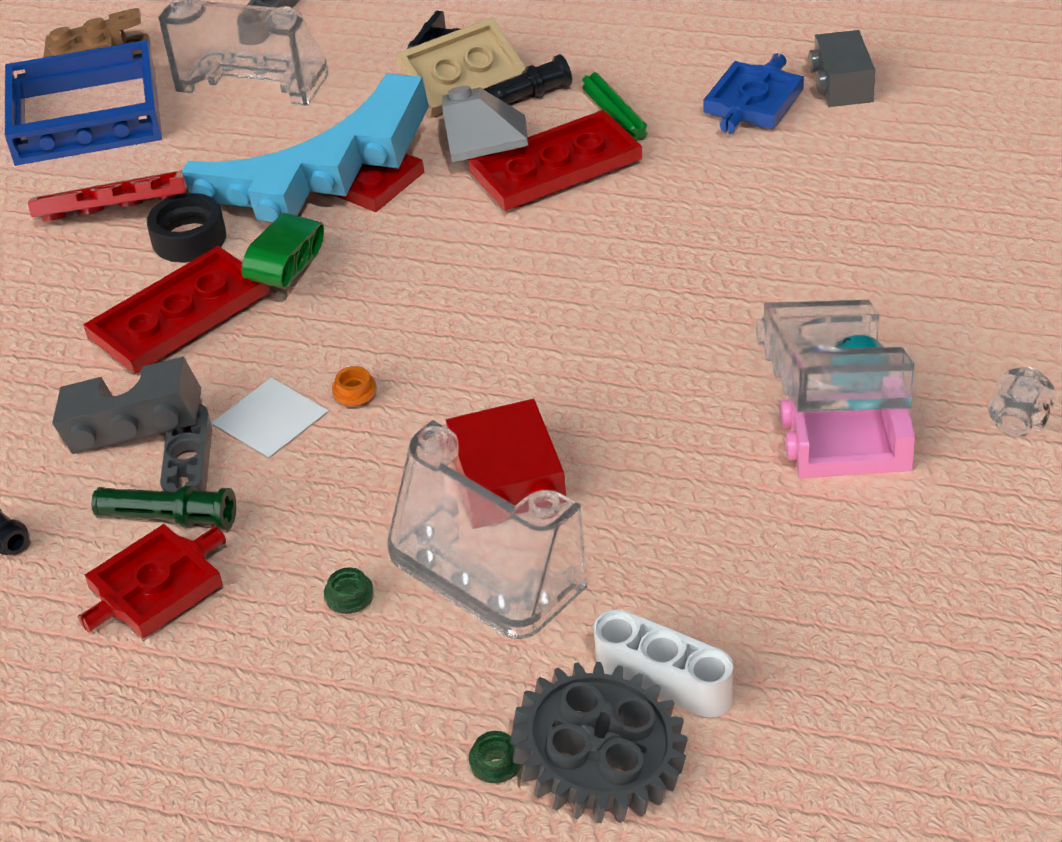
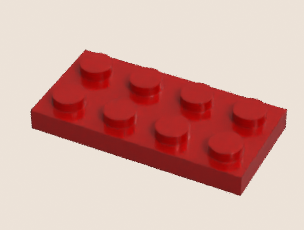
M600 110L528 137L529 146L468 159L469 172L506 211L641 160L642 146L605 110Z
M217 246L84 323L83 326L87 337L133 374H136L142 370V366L153 364L270 293L269 285L244 279L242 276L243 262L220 246Z

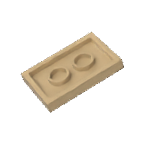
M493 17L406 49L396 55V63L403 75L423 78L429 104L427 113L430 117L443 113L442 97L447 95L448 91L452 88L467 85L471 89L478 87L485 89L522 75L525 69V65Z

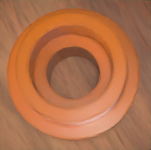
M350 366L340 370L336 374L332 385L334 399L340 404L347 406H360L374 397L377 390L375 379L369 374L368 370L359 366Z

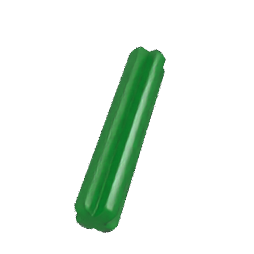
M593 72L590 76L585 75L583 77V90L602 110H605L636 141L647 136V124L599 73Z

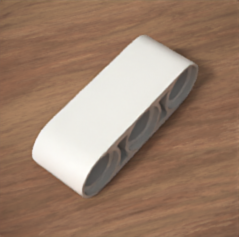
M610 610L601 614L596 619L593 625L596 662H601L605 674L612 675L618 665L623 666V679L630 681L635 675L640 673L643 675L641 687L644 690L659 685L661 689L658 699L663 701L673 700L674 706L701 717L716 718L726 714L731 709L733 704V662L727 653L627 611Z

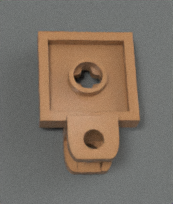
M133 8L109 14V19L107 20L103 18L88 20L81 27L70 29V27H60L50 32V35L46 36L43 58L148 40L150 47V38L148 34L126 38L124 29L141 24L142 15L140 9ZM142 50L133 51V54L142 53Z

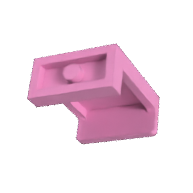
M900 373L881 374L880 395L801 400L798 382L788 383V400H780V418L782 428L790 427L791 432L785 433L786 455L788 460H796L799 478L912 471L915 434Z

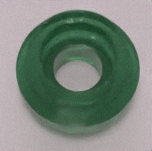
M352 567L342 568L332 573L324 589L327 606L341 614H351L363 610L371 603L374 596L371 580L361 570Z
M489 731L479 736L474 742L469 753V765L472 773L481 781L502 783L512 779L520 771L522 764L513 763L515 745L510 744L511 736L502 731Z

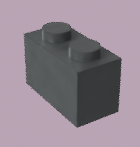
M852 30L816 34L814 50H809V68L811 73L816 72L818 93H824L828 107L874 102L875 68L860 31Z

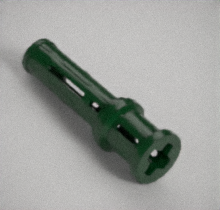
M183 486L176 492L97 487V490L93 492L91 502L93 514L97 517L115 516L174 520L176 524L186 528H191L197 523L215 524L218 529L229 530L236 516V497L232 488H221L218 492L197 491L194 486Z

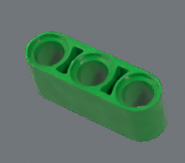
M285 212L282 213L247 248L242 263L243 278L280 289L287 288L319 253L324 237V224Z

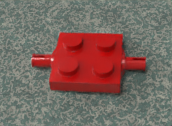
M162 524L86 573L84 576L88 587L102 601L77 616L82 627L88 633H91L92 630L114 617L124 621L144 639L223 585L220 572L205 560L204 557L220 545L226 543L223 532L217 526H213L195 540H189L177 535L167 525Z

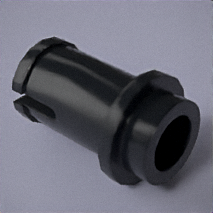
M0 509V554H19L28 544V530L21 521L11 520Z

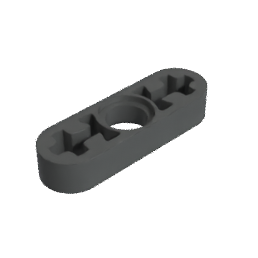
M200 403L197 422L195 425H191L192 433L185 432V429L189 426L166 431L160 478L162 491L176 492L179 488H182L181 477H188L189 481L185 483V486H194L197 491H206L212 425L207 408ZM194 450L198 452L195 456L188 459L176 458L185 451Z

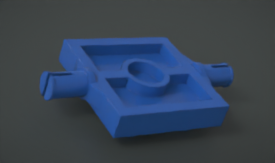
M775 53L770 61L764 65H751L734 61L703 99V112L723 118L720 122V128L724 133L728 131V134L733 133L740 122L774 129L802 92L804 76L781 70L787 63L783 54H780L778 57V53Z

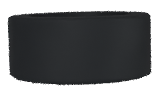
M186 193L172 196L158 203L147 216V228L153 250L159 257L170 262H191L217 246L222 247L227 237L221 206L214 198L204 194ZM193 223L202 224L201 226L188 231H172L173 229L178 228L182 225Z

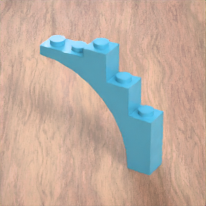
M386 73L374 93L355 112L329 130L306 142L279 152L243 160L222 162L188 161L182 170V174L189 193L207 195L214 198L219 204L251 207L257 220L274 222L284 212L297 216L310 192L346 196L362 164L399 168L429 107L423 78Z

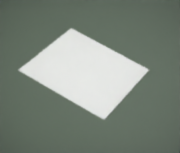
M270 378L211 422V424L269 458L329 410L279 381Z

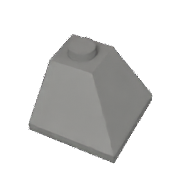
M467 85L458 86L449 90L447 95H443L442 109L452 162L529 146L525 115L482 88L471 89Z

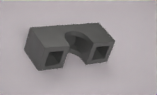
M182 356L142 366L141 376L137 384L121 395L113 396L102 377L60 387L52 424L72 454L195 425L202 388L186 359Z

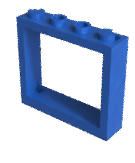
M148 40L5 64V138L14 166L162 140L156 73ZM142 50V53L133 54V51ZM25 70V73L17 74V78H15L14 71ZM143 78L145 103L25 123V98ZM147 116V119L139 120V117Z

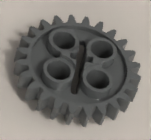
M577 662L574 663L572 676L569 677L560 668H555L552 683L539 677L536 682L535 692L526 690L523 695L522 706L516 707L510 744L515 745L513 763L523 764L522 781L538 779L534 794L537 798L552 792L555 795L553 809L557 811L567 802L574 805L573 815L575 819H579L587 808L593 809L597 823H602L606 810H612L616 818L623 822L625 821L628 806H631L639 815L643 816L646 814L649 800L661 805L666 790L673 791L675 789L678 776L682 773L686 755L684 751L688 737L681 734L684 723L683 718L671 717L675 705L674 701L658 702L661 687L655 685L644 690L641 687L643 675L640 673L635 675L630 681L623 679V666L620 665L614 669L612 675L604 673L601 662H596L593 673H586L580 663ZM614 768H620V769H622V770H624V771H619V770H616V769H614Z

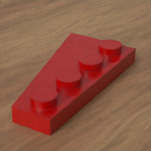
M182 170L32 197L27 203L31 217L41 216L42 221L45 222L65 218V212L81 210V214H90L105 210V205L119 203L120 207H128L143 203V199L158 197V200H165L172 196L186 193L187 185Z

